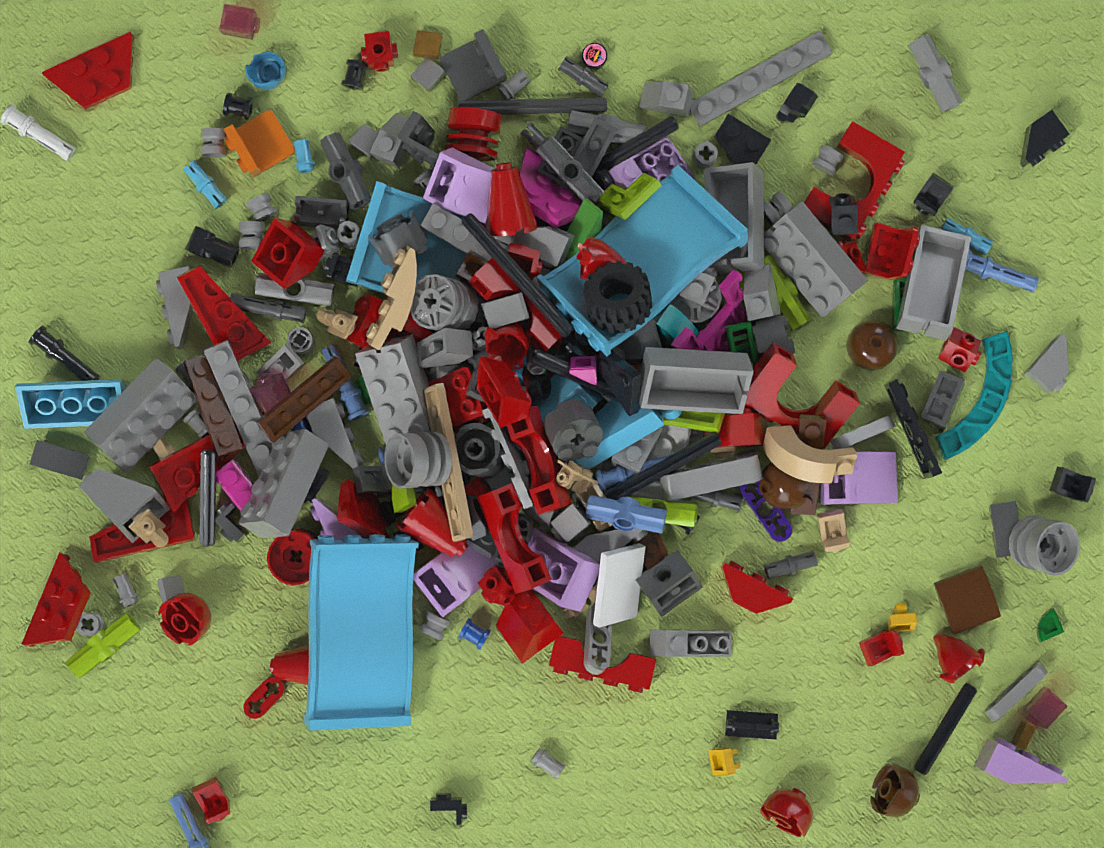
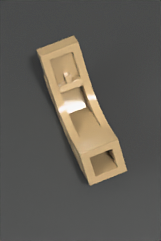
M791 425L767 427L763 443L766 455L776 467L795 478L814 483H832L833 477L836 475L853 473L857 458L854 448L832 450L812 448L799 440Z

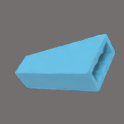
M611 399L595 414L603 431V438L598 446V452L593 457H584L572 461L588 470L664 426L660 411L658 409L641 408L639 403L638 413L629 416L619 402Z

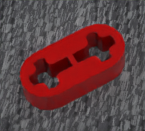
M275 676L264 680L246 699L243 706L245 714L252 719L265 715L285 693L286 686L284 681L276 679ZM269 682L272 684L277 682L279 684L277 688L279 693L274 692L267 697L265 693L270 688L267 684ZM261 698L265 700L260 705L261 713L258 711L252 713L250 711L252 708L251 701L255 703Z

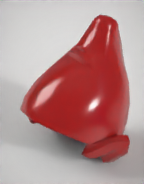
M588 237L584 244H578L580 252L577 254V259L580 260L581 264L580 279L588 280V275L591 272H596L595 268L598 266L604 267L607 262H611V264H616V261H622L623 264L627 263L616 250L599 239Z
M521 320L497 327L495 330L487 327L484 333L486 350L489 357L506 362L510 370H519L524 367L523 360L528 351L529 342L523 331L524 324Z
M936 634L933 637L943 673L940 674L939 678L946 682L954 683V681L966 674L976 664L980 667L984 662V649L976 651L964 641L944 634Z

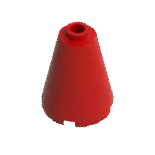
M510 162L496 164V169L491 170L485 228L492 236L516 235V232L521 231L523 228L524 233L537 229V222L518 168L512 167Z
M428 488L426 489L427 496L422 493L416 499L417 504L405 512L404 516L407 518L403 522L399 521L396 528L450 557L455 555L460 557L469 546L466 543L468 539L453 542L446 507L434 491Z
M309 644L275 654L274 659L270 661V671L275 675L276 679L308 685Z

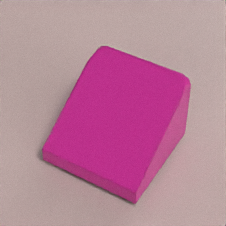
M571 357L570 374L588 383L597 385V357Z

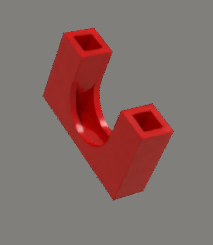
M853 121L836 148L864 164L869 172L871 184L867 196L857 201L858 234L838 235L850 243L855 237L861 238L867 228L863 224L867 216L873 217L880 205L876 202L880 194L885 196L892 185V182L889 181L893 172L898 174L905 163V160L901 159L905 151ZM813 187L804 204L823 227L830 230L831 207L829 205V197L831 196Z
M772 342L753 368L754 372L749 391H746L745 408L758 411L768 422L773 423L775 421L781 426L791 425L795 434H798L800 415L826 416L824 450L860 404L857 393L835 380L814 406L804 410H792L784 407L777 400L778 391L797 364L792 353Z

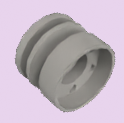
M438 274L427 275L416 283L410 312L413 319L420 326L437 331L443 328L466 330L476 319L478 297L472 286L461 280Z
M715 279L704 305L694 303V301L680 296V293L669 304H672L681 311L696 328H700L708 324L718 311L722 299L721 290Z
M440 432L395 434L386 445L384 455L385 468L389 480L395 487L404 489L419 486H441L447 481L452 467V453L447 439Z
M1032 515L1019 520L1013 527L1009 537V550L1012 559L1017 565L1053 576L1062 575L1069 571L1076 563L1080 551V540L1076 530L1071 525L1062 521Z

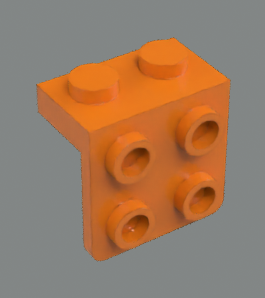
M271 110L265 111L237 129L233 124L224 129L227 134L223 138L231 152L233 150L237 151L240 158L236 161L243 173L248 171L253 178L295 153L294 146Z

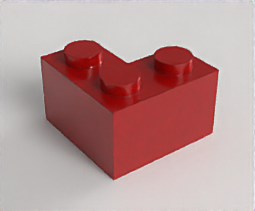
M744 409L743 414L727 415L725 413L720 431L717 433L722 441V444L718 447L763 446L768 421L758 411L752 409ZM704 431L705 436H707L708 434L712 433V432Z

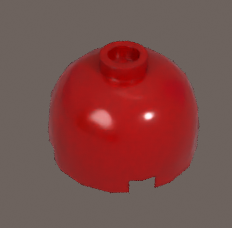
M178 593L161 604L158 611V616L162 614L163 621L160 623L162 630L167 637L177 644L184 642L189 643L187 646L193 645L207 633L211 624L209 607L203 599L192 593Z
M793 788L792 791L788 789L776 790L767 797L760 808V813L766 820L770 821L772 817L778 823L777 828L796 837H801V835L804 837L813 821V810L810 803L805 799L806 794L796 788Z

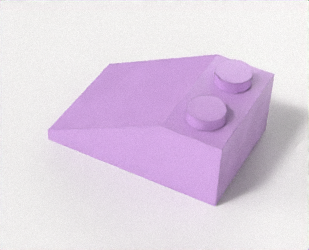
M532 527L530 540L527 545L533 552L542 555L552 579L533 589L560 607L581 612L599 575L600 563L575 548Z

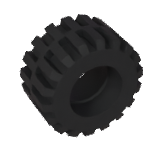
M616 261V264L607 262L604 267L598 266L595 268V273L591 272L588 275V280L584 283V299L588 316L594 325L598 324L599 329L604 331L607 328L609 333H614L615 330H619L620 333H626V329L630 328L632 331L636 329L637 324L642 325L645 323L644 317L649 318L651 314L650 309H652L653 305L650 284L646 273H642V269L639 266L633 267V263L630 262L623 264L622 261ZM624 293L629 295L618 301L608 300L614 294Z

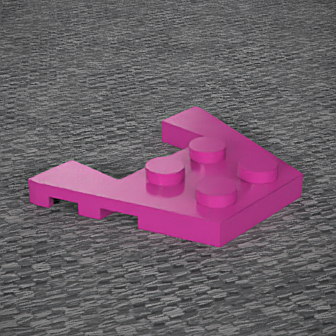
M527 148L522 158L523 161L519 173L534 215L554 228L572 222L583 201L574 196L569 189L562 188L554 183L547 175L537 172L543 159L536 152Z
M732 270L720 284L719 288L727 302L721 310L715 313L709 325L700 331L697 338L692 330L685 327L672 342L671 346L673 348L728 352L725 326L747 321L746 310L742 308L741 301L744 299V291L739 287V282L742 281L741 273ZM746 329L732 332L733 337L746 334ZM744 340L734 342L735 346L742 344Z

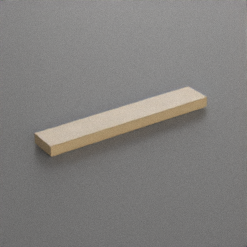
M440 383L423 389L431 432H440L444 435L452 453L451 472L447 481L442 484L452 540L456 542L472 538L474 535L444 383Z

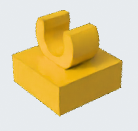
M896 603L894 615H890L887 622L888 630H896V632L914 631L917 624L916 613H907L906 603Z
M731 748L708 750L713 776L736 774L735 769L741 767L740 763H734L733 754H738V750Z

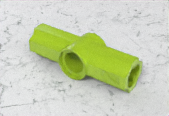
M769 254L764 258V265L771 264L781 316L786 315L789 329L792 331L811 318L797 297L798 292L790 278L783 275L775 260Z
M627 496L634 498L643 506L654 507L656 504H661L664 510H667L665 524L695 527L698 505Z
M126 613L107 629L104 628L86 642L87 645L65 662L71 672L78 678H81L100 662H105L120 650V646L141 629L135 619Z

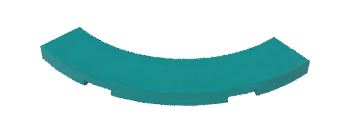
M1007 331L982 339L986 358V371L979 398L962 421L948 431L935 436L944 460L956 456L974 445L989 431L1004 408L1011 387L1013 363L1011 342Z

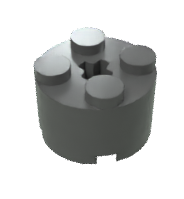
M407 211L409 214L407 217H403L401 213L388 219L376 227L378 230L377 234L373 236L371 232L368 235L383 264L390 265L392 269L396 264L393 262L394 257L400 248L404 250L407 245L415 250L416 256L428 249L426 246L428 237L413 211Z
M775 315L751 321L758 361L772 342L795 354L793 340L787 338L786 330H789L786 315Z
M574 399L556 405L558 409L552 414L549 411L544 419L543 427L554 452L560 460H576L596 455L598 446L603 438V431L591 407L581 400Z
M470 423L459 429L460 431L454 438L462 472L474 478L485 479L496 475L504 469L505 464L501 457L504 449L498 440L494 441L491 434L492 428L481 423ZM480 447H482V451L479 452V455H476L475 451H479Z

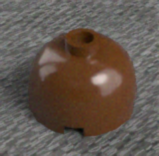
M863 321L855 326L848 336L846 343L848 356L853 364L869 371L882 369L890 364L897 354V335L883 321Z
M772 462L762 471L763 479L760 480L759 489L769 505L778 509H791L801 507L805 503L807 498H803L804 491L808 490V481L795 478L783 472Z
M892 764V766L885 765L878 772L873 782L872 788L877 789L875 797L871 796L870 802L872 809L876 813L890 817L904 816L919 801L920 795L917 779L909 770L897 764Z

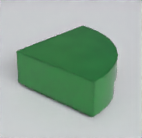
M1054 608L1046 611L1038 622L1037 637L1039 642L1064 632Z

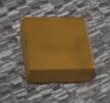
M417 30L413 56L438 60L442 33Z
M1021 721L1011 744L1025 750L1036 729L1035 726Z

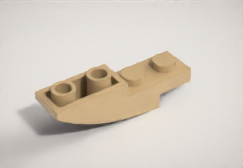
M407 245L404 250L401 248L398 250L393 262L396 264L392 272H387L382 280V292L390 297L388 301L384 300L378 311L380 316L376 324L372 323L366 334V337H368L366 342L378 350L381 349L392 327L400 332L402 331L412 306L416 287L417 263L415 250Z

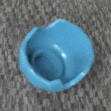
M266 51L254 55L253 60L249 65H246L245 70L247 78L257 88L271 90L282 83L286 76L287 67L284 60L277 53Z

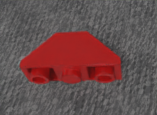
M731 560L729 564L722 563L721 571L733 603L758 614L792 602L793 598L788 596L789 590L777 584L774 588L765 584L766 578L754 572L752 576L742 572L744 567Z

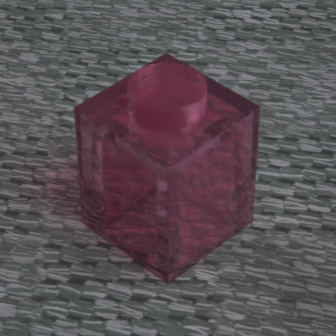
M224 4L219 29L224 35L253 40L254 33H258L260 28V18H257L258 15L254 9Z
M265 373L256 379L257 382L250 389L262 415L266 414L291 393L282 373L273 375Z
M1042 687L1022 710L1028 714L1025 717L1026 720L1035 728L1041 726L1047 729L1068 706L1049 688Z

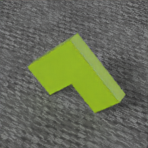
M643 173L626 190L611 184L595 203L599 208L626 220L662 185L658 179Z

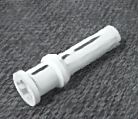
M14 104L9 105L1 117L0 123L3 125L8 124L19 131L18 134L20 136H28L66 161H69L76 150L74 146L66 143L37 124L34 117L31 115L26 116L18 111Z

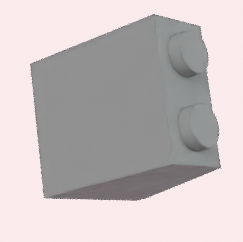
M99 468L86 475L83 482L79 485L84 493L132 543L139 536L128 526L133 523V519L139 513L149 509L160 519L169 510L167 503L153 487Z

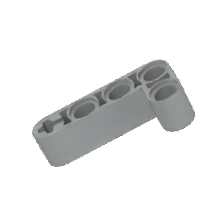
M745 450L733 454L731 458L674 470L660 478L664 500L672 501L758 482L763 479L756 450Z

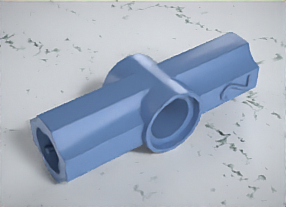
M590 495L586 509V518L612 523L616 529L626 532L637 528L662 533L667 516V510L640 505L637 500L630 497H621L618 500Z

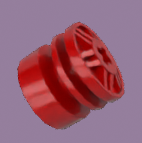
M451 108L449 110L448 128L458 131V133L446 135V141L451 144L445 145V150L454 148L480 162L497 160L498 153L493 149L498 148L499 142L488 136L500 134L502 115L480 108Z
M295 528L291 529L289 536L276 537L269 546L267 553V564L272 575L281 583L292 586L301 585L309 581L310 540L318 539V536L310 530ZM293 549L296 552H298L299 550L303 552L301 556V559L303 561H301L300 559H297L296 561L293 560Z

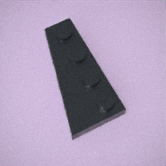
M898 380L885 384L886 391L924 479L942 474L936 457L929 446L927 436L918 423L917 413L907 400L908 392L904 384H899Z

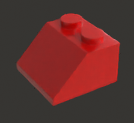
M274 218L251 262L283 289H287L316 268L325 250L322 249L321 244L295 222Z
M485 356L480 357L476 388L499 427L502 428L529 417L530 405H532L531 397L526 390L523 391L516 372L511 371L506 362Z
M532 589L515 594L513 601L505 604L495 625L522 664L564 634Z

